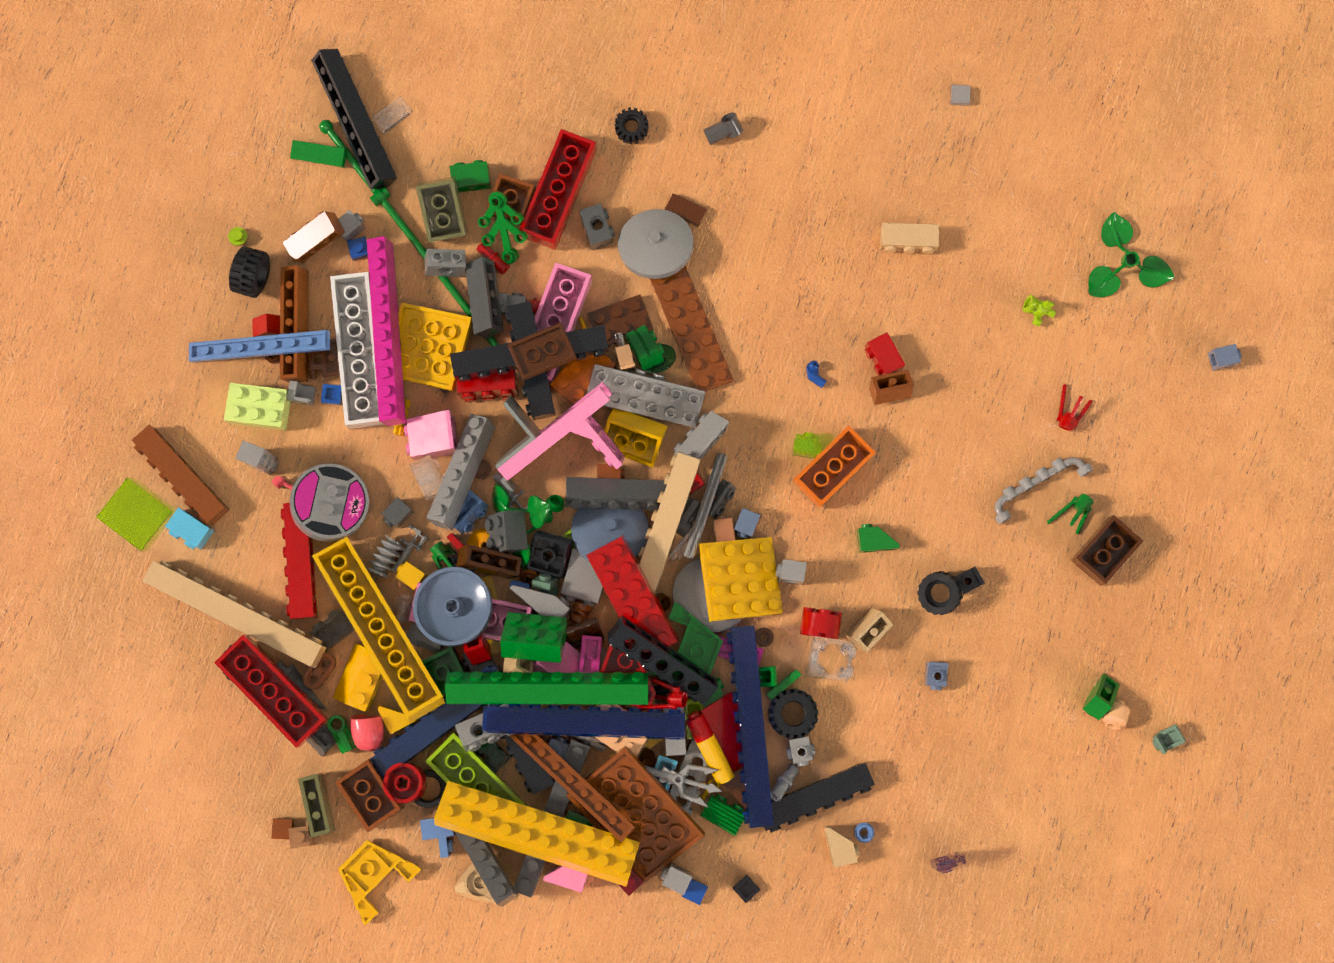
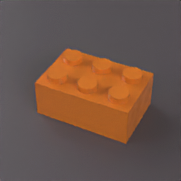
M590 355L586 356L584 360H573L567 363L550 386L552 390L573 405L587 394L595 364L617 369L616 364L605 355L600 357Z

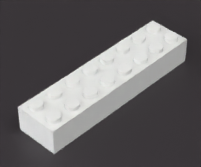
M369 272L330 276L345 426L349 429L385 425L379 422Z

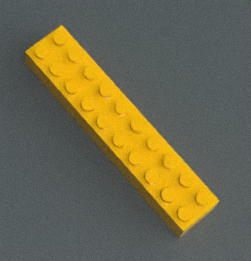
M345 537L314 554L313 559L409 723L414 722L444 704L441 692L349 539Z
M451 781L447 782L434 817V824L436 826L625 887L627 886L640 842L628 838L621 843L609 832Z

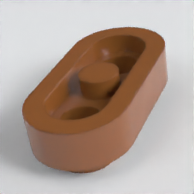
M324 653L316 668L309 667L303 676V682L306 687L317 689L323 685L336 667L334 656ZM325 660L330 662L328 667L324 666ZM313 676H317L318 678L317 682L315 683L312 682Z

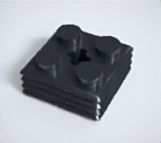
M540 530L536 531L530 548V561L526 568L562 579L567 572L573 540ZM551 551L553 557L549 558V554L546 552Z

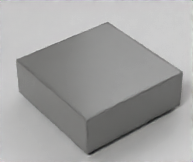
M952 85L950 105L969 106L970 86Z

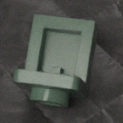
M540 574L532 580V588L539 589L538 592L554 596L558 595L559 578L553 577L550 574Z
M1177 723L1156 732L1153 736L1154 740H1152L1156 750L1161 751L1162 754H1166L1168 750L1186 742Z

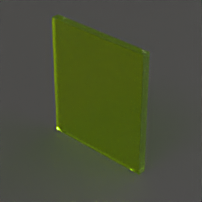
M126 478L103 509L97 514L96 518L138 550L142 551L169 515H171L172 511L132 480Z

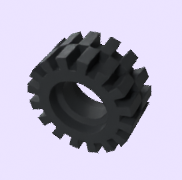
M631 107L628 108V111L623 109L621 114L618 113V118L615 119V130L620 140L623 139L624 143L628 141L631 145H633L632 142L638 144L639 140L643 141L649 129L646 114L643 115V111H638L637 108L631 110ZM627 121H637L639 128L635 132L627 131L624 127Z

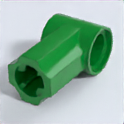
M338 714L329 718L327 727L332 732L341 753L344 754L356 748L357 746L353 741L346 717ZM336 718L342 721L340 729H336L333 726V721Z

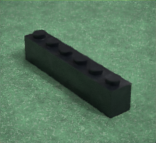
M530 301L508 306L509 312L505 314L507 323L512 324L513 330L509 331L512 342L537 332ZM544 372L525 380V386L521 387L524 398L527 397L529 402L526 405L527 415L532 416L533 421L556 416L547 373Z
M861 762L782 796L779 802L772 800L765 803L756 810L764 830H769L772 833L781 829L780 825L786 822L788 825L798 822V817L806 815V817L816 814L817 809L821 807L828 809L835 806V801L842 799L844 802L852 799L853 794L856 792L866 793L872 790L871 786L875 784L866 763Z

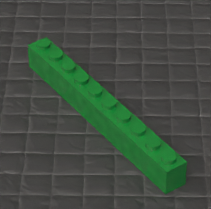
M447 672L445 681L446 704L648 705V673Z

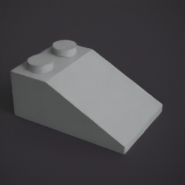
M514 585L510 587L513 592L540 615L567 618L572 612L569 608L571 606L570 603L562 596L558 599L554 595Z

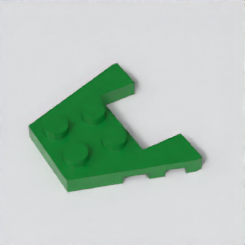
M674 602L668 619L687 626L677 653L708 674H711L723 640L682 606ZM660 660L657 663L663 664L666 661ZM651 670L647 672L649 675H656ZM675 671V672H674V674H680V673H681V671Z

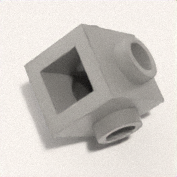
M809 736L789 739V748H786L788 760H792L793 764L797 763L798 767L809 765V761L813 760L812 756L815 755L814 744H810ZM800 748L804 751L802 755L798 754Z

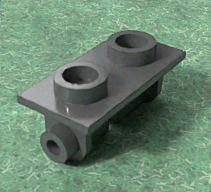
M724 479L721 482L719 481L715 493L717 498L713 499L708 514L715 520L717 516L723 514L727 502L735 494L736 488L731 482H727Z

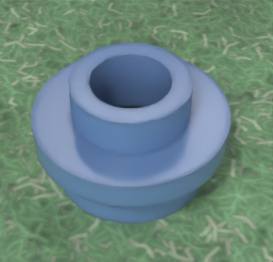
M863 822L855 827L854 834L858 841L867 843L873 839L874 829L870 824ZM862 829H867L868 833L866 836L861 835Z

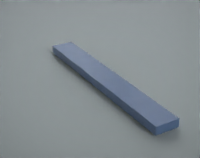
M320 330L189 343V362L330 350V331Z

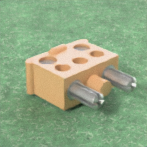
M621 332L616 333L617 347H614V352L618 365L617 369L623 370L635 367L630 345H625Z

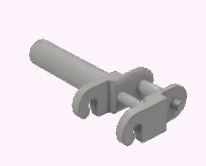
M496 473L493 476L494 480L506 490L509 498L512 499L508 506L514 508L512 504L516 503L520 509H528L527 507L523 508L517 500L524 493V490H521L519 494L510 493L500 481L502 476Z
M410 524L408 527L416 531V535L412 542L409 543L400 539L401 542L406 544V547L392 568L394 572L402 563H405L413 547H416V551H422L421 547L425 540L429 541L426 538V534L423 536V532ZM418 536L422 537L419 544L415 545L414 542Z

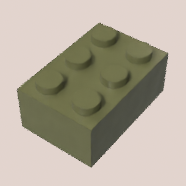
M456 177L418 183L416 190L428 242L466 236L468 231Z

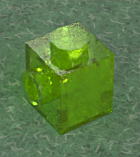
M804 432L803 435L796 434L792 456L815 459L816 455L821 452L822 443H818L819 437H815V434Z

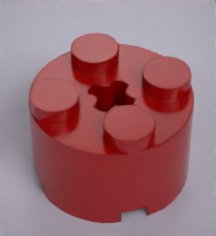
M804 607L800 634L838 640L842 613Z
M397 763L391 766L384 775V793L390 800L397 803L414 802L424 794L427 788V779L424 771L413 763ZM403 779H407V780H408V782H407V787H406V786H403V787H402L401 784L404 783Z

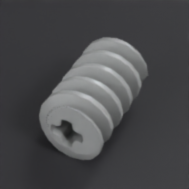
M386 536L388 541L381 540L384 548L377 547L380 554L373 553L376 561H368L372 567H365L379 577L389 576L385 570L392 571L393 569L389 564L397 563L393 557L400 558L401 555L398 553V550H405L400 543Z

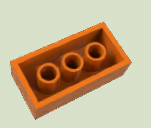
M848 425L792 482L820 509L876 452Z

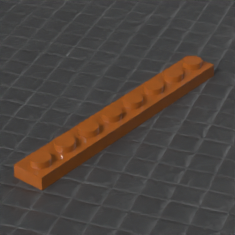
M524 725L515 734L509 735L512 740L621 843L635 829L619 811L530 727L526 728Z

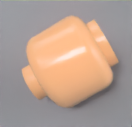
M1115 699L1113 707L1101 719L1106 727L1120 730L1127 725L1130 709L1125 705L1124 701Z

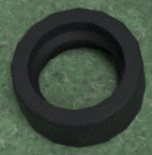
M434 770L424 771L426 777H433L439 782L440 793L434 800L428 801L420 797L414 802L420 807L431 808L439 805L438 802L442 798L447 783Z

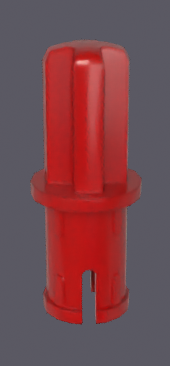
M483 243L478 245L477 251L483 257L494 261L495 269L501 275L508 271L510 266L499 257L498 252L495 253L489 246H485Z

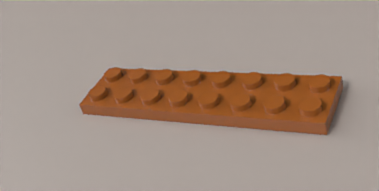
M686 266L669 277L650 279L695 389L708 392L733 382V377Z

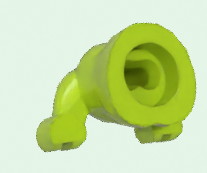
M1029 295L1023 304V312L1034 314L1032 324L1038 327L1042 324L1041 317L1047 315L1053 318L1056 314V311L1051 308L1054 306L1053 302L1037 299L1033 295Z

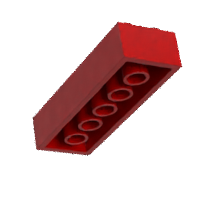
M563 129L560 130L520 227L521 231L527 233V240L556 250L596 153L597 146L595 141Z
M624 535L586 555L619 618L623 615L667 646L678 641L671 623ZM645 649L642 652L648 653L650 652V650Z
M242 635L214 662L296 748L301 747L329 720L249 635Z

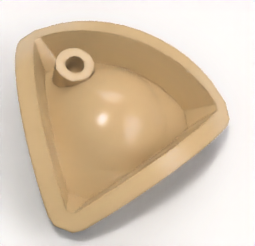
M474 864L470 865L457 881L455 892L477 901L495 903Z

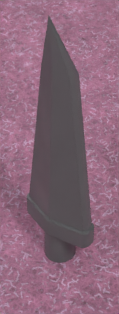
M282 661L277 663L318 708L327 710L313 690L305 686L303 677L293 664L287 667Z

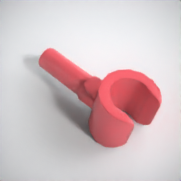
M276 476L272 480V483L278 489L282 485L291 490L293 488V485L281 476Z

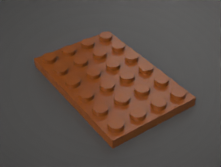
M626 745L585 778L599 794L635 827L627 837L628 839L640 842L632 868L645 882L705 836V832ZM567 793L566 796L595 828L609 832L576 799Z

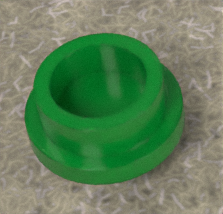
M551 495L546 500V502L551 503L549 510L552 512H561L564 509V499L561 496Z

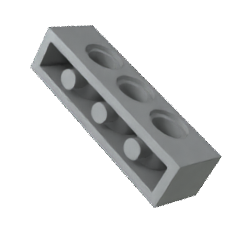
M503 704L458 723L455 727L465 751L473 752L481 748L483 744H491L498 741L499 737L506 734L508 736L515 734L524 725L526 728L531 727L540 719L533 704ZM515 713H520L521 717L519 719H512ZM502 721L501 727H493L495 722ZM478 729H484V733L482 735H475V732Z
M692 739L678 772L687 764H692V760L695 757H700L703 760L702 766L707 767V763L694 739ZM692 769L686 774V776H693L695 781L703 783L707 777L704 772ZM683 783L684 793L698 798L701 790L697 789V786L688 787ZM673 784L670 794L675 800L679 793L676 784ZM687 800V803L681 805V807L691 815L693 808H690L692 801Z

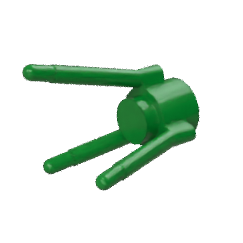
M1083 493L1079 497L1075 496L1071 502L1047 521V524L1053 522L1071 506L1075 505L1074 509L1077 513L1069 525L1073 526L1079 516L1083 514L1076 530V534H1079L1088 514L1092 510L1093 499Z
M442 541L436 543L430 551L433 554L431 557L435 561L438 570L443 569L439 560L444 561L448 567H454L447 557L450 556L448 552L452 555L456 554V552L449 544L445 545Z

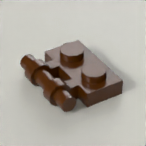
M330 339V350L306 352V355H308L307 372H309V379H317L318 371L323 372V378L340 377L336 339ZM321 354L322 364H316L315 355Z
M586 618L583 622L576 625H567L566 642L576 649L581 647L582 635L597 636L603 639L604 636L597 618Z

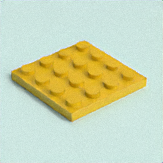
M401 303L398 317L403 381L454 392L457 380L453 375L450 354L465 351L473 324L472 317Z
M772 537L701 543L698 545L709 622L783 613L778 577L775 576L777 569Z

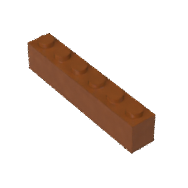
M298 265L281 267L280 334L308 332L309 271ZM306 352L280 355L281 380L289 383L290 380L308 382V355H306Z
M148 425L132 439L136 444L134 446L136 451L141 455L145 454L147 456V463L154 469L157 467L161 472L159 476L165 482L169 481L173 485L171 489L178 496L182 495L186 499L184 503L191 510L195 509L198 512L197 517L202 523L214 525L230 510L155 427Z

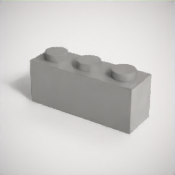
M244 440L235 457L249 467L269 475L275 472L279 465L278 457Z

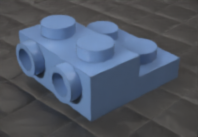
M470 489L454 525V528L462 535L473 529V523L478 518H483L487 513L486 509L489 507Z

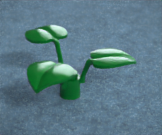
M1113 212L1105 220L1101 230V238L1106 246L1114 247L1117 245L1125 253L1121 258L1122 265L1113 272L1107 266H1098L1093 269L1088 278L1089 295L1102 298L1114 294L1121 284L1120 279L1115 274L1124 267L1132 268L1137 265L1139 269H1142L1139 272V280L1144 286L1150 288L1159 287L1174 279L1171 268L1163 259L1157 256H1148L1144 258L1141 266L1139 255L1134 251L1129 252L1128 249L1121 246V244H1126L1131 240L1133 228L1126 219L1119 216L1116 212Z
M494 484L492 504L496 513L524 510V513L530 514L529 519L533 527L526 531V535L541 528L543 524L552 522L553 514L549 510L551 503L534 495L528 499V509L510 508L508 506L510 502L508 493L502 486ZM528 543V549L512 553L514 556L522 557L520 566L522 569H526L530 561L531 553Z

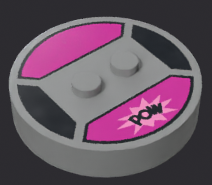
M320 464L309 468L296 480L290 496V512L297 527L307 536L323 542L340 541L345 537L348 538L362 526L369 508V495L362 479L351 469L338 464Z

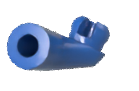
M814 360L810 361L806 367L807 378L820 388H823L827 380L819 376V363Z

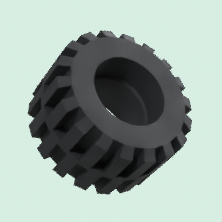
M247 246L241 247L234 256L230 267V290L238 294L257 298L268 280L270 271L269 254Z
M798 689L784 690L770 703L768 709L769 722L779 735L792 739L802 738L815 728V724L818 721L817 704L804 691ZM789 702L799 703L804 709V719L798 725H788L782 719V709Z

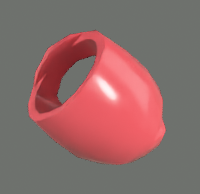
M356 714L350 718L351 733L355 745L364 751L372 752L377 750L381 746L384 736L382 717Z

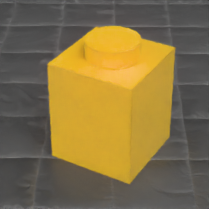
M407 561L405 564L402 563L396 570V578L415 591L418 582L422 583L428 577V575Z

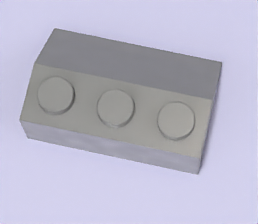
M712 411L709 414L704 413L698 421L700 424L697 428L692 427L686 434L688 438L683 443L680 441L673 449L675 451L674 454L677 455L680 451L702 459L727 431L729 422Z

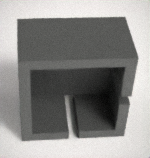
M524 510L501 511L486 517L485 529L487 534H489L486 543L487 549L506 554L528 549Z

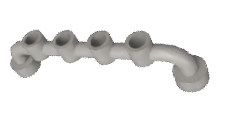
M1060 457L1051 463L1053 467L1048 470L1042 467L1035 472L1037 476L1030 479L1027 476L1019 481L1020 486L1014 489L1011 485L1002 491L1004 495L997 499L995 503L996 522L1000 525L1012 517L1008 510L1003 511L1002 506L1004 503L1030 490L1035 485L1061 472L1068 466H1078L1079 469L1076 472L1080 478L1093 471V467L1090 463L1085 464L1077 457H1070L1062 460Z

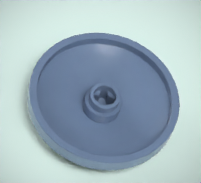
M579 507L572 520L571 535L575 548L587 561L589 560L586 555L589 552L624 535L635 558H637L642 546H646L647 540L645 536L649 526L643 510Z
M460 567L443 568L430 574L419 586L413 602L414 619L420 631L431 641L451 647L464 645L476 639L487 627L492 614V597L485 582L472 571Z

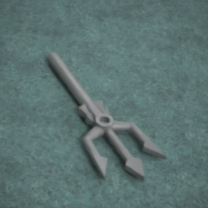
M687 764L677 773L675 770H669L665 766L660 770L644 765L653 776L660 778V783L676 784L679 797L708 807V805L700 796L695 798L684 793L683 783L707 789L709 793L722 791L713 783L705 784L684 778L690 769L702 771L705 775L719 769Z

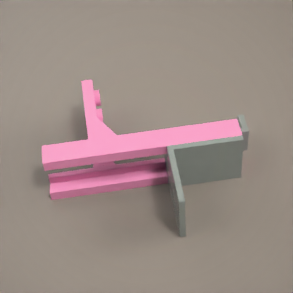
M603 381L542 430L536 426L512 395L506 399L503 405L528 434L527 437L501 456L495 465L503 475L500 481L510 493L516 489L515 484L510 478L569 432L592 439V445L598 452L602 451L606 456L604 459L610 467L614 466L615 469H618L623 464L625 456L592 417V414L606 404L612 395V392Z

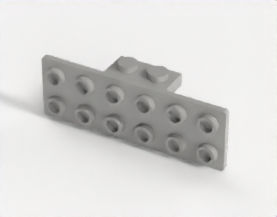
M595 364L587 390V393H589L603 381L612 392L610 400L603 406L690 427H696L705 395L703 390L668 382L664 378L665 375L660 373L650 375L646 374V370L635 368V371L630 370L626 372Z

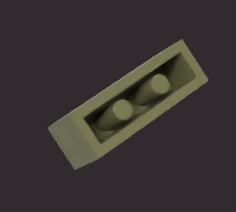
M318 773L299 778L298 782L311 837L335 831L323 774Z

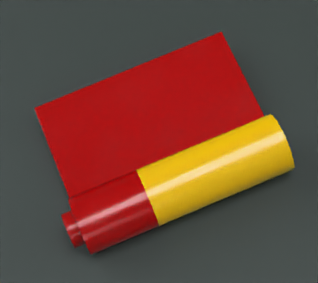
M732 692L727 693L702 710L694 711L687 715L688 719L685 722L708 767L719 769L712 772L718 785L733 779L735 771L762 754Z

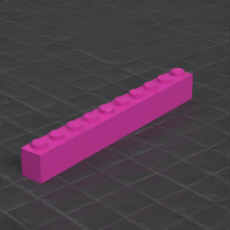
M385 236L367 239L379 422L387 426L406 424L394 248L393 243Z

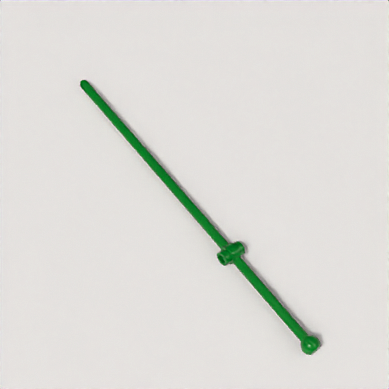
M330 120L321 121L319 124L320 131L323 134H328L337 147L347 149L346 159L368 186L356 158L333 130V123ZM385 187L371 189L374 195L370 199L377 207L382 204L424 259L427 250L387 200L391 194ZM437 276L468 317H472L469 304L448 277ZM493 336L485 338L491 346L499 345Z

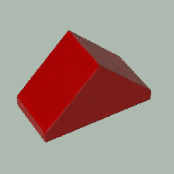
M266 313L253 318V337L280 334V315Z

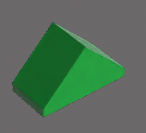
M776 666L744 669L745 688L777 686Z

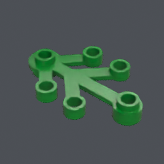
M495 191L489 196L490 206L488 210L478 219V225L485 228L491 224L490 219L495 212L497 215V220L489 233L482 237V243L485 246L492 245L500 230L504 248L502 259L505 263L512 264L518 260L519 253L515 248L511 247L508 231L514 235L517 243L525 242L528 238L527 233L515 226L522 223L524 217L522 213L516 212L507 204V197L504 193ZM504 212L511 216V222L505 218Z

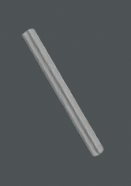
M718 453L684 552V556L693 559L727 460V455Z

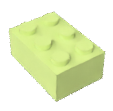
M230 383L224 421L233 425L286 431L291 403L286 399L288 390Z

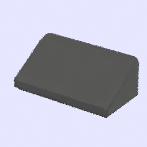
M325 725L307 740L321 756H324L336 744L332 732Z

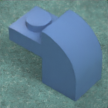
M434 817L420 820L422 840L438 838L440 857L451 856L454 847L453 841L449 840V836L456 835L455 831L436 826L434 824Z

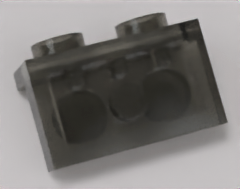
M337 608L332 610L327 615L328 618L325 621H318L312 626L313 630L309 632L311 636L323 641L321 645L327 647L325 652L329 651L354 631L352 624L341 608L339 610Z

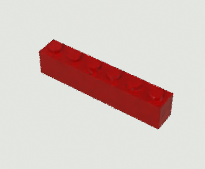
M283 503V509H281V518L284 520L282 537L286 543V547H283V555L287 560L284 574L285 577H288V585L285 586L286 596L289 597V604L286 607L287 615L293 620L318 618L313 538L304 534L293 521L290 503Z

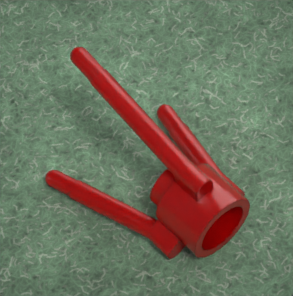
M1064 384L1059 415L1056 421L1059 422L1058 426L1072 432L1073 429H1076L1078 422L1092 404V400H1089L1080 414L1076 416L1075 414L1083 399V396H1079L1072 412H1066L1063 415L1067 385Z
M653 678L652 682L672 690L668 696L655 695L654 697L655 699L666 700L669 704L637 706V710L684 708L687 704L688 696L686 692L681 691L680 687H674Z

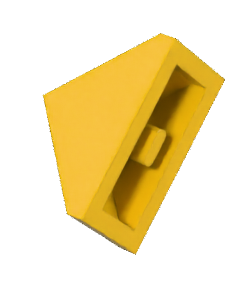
M384 706L378 707V711L390 734H395L412 724L409 723L403 712Z

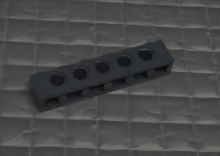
M623 615L608 632V642L614 649L622 650L629 659H635L641 663L644 669L656 673L662 681H668L672 686L680 687L681 691L686 692L693 702L698 701L704 705L718 689L716 678ZM627 639H634L633 642H626ZM645 649L650 650L648 653H643L642 651ZM660 660L666 661L663 664L657 663ZM675 671H681L680 674H674ZM693 681L697 682V683L694 684V685L689 684L690 682H693Z

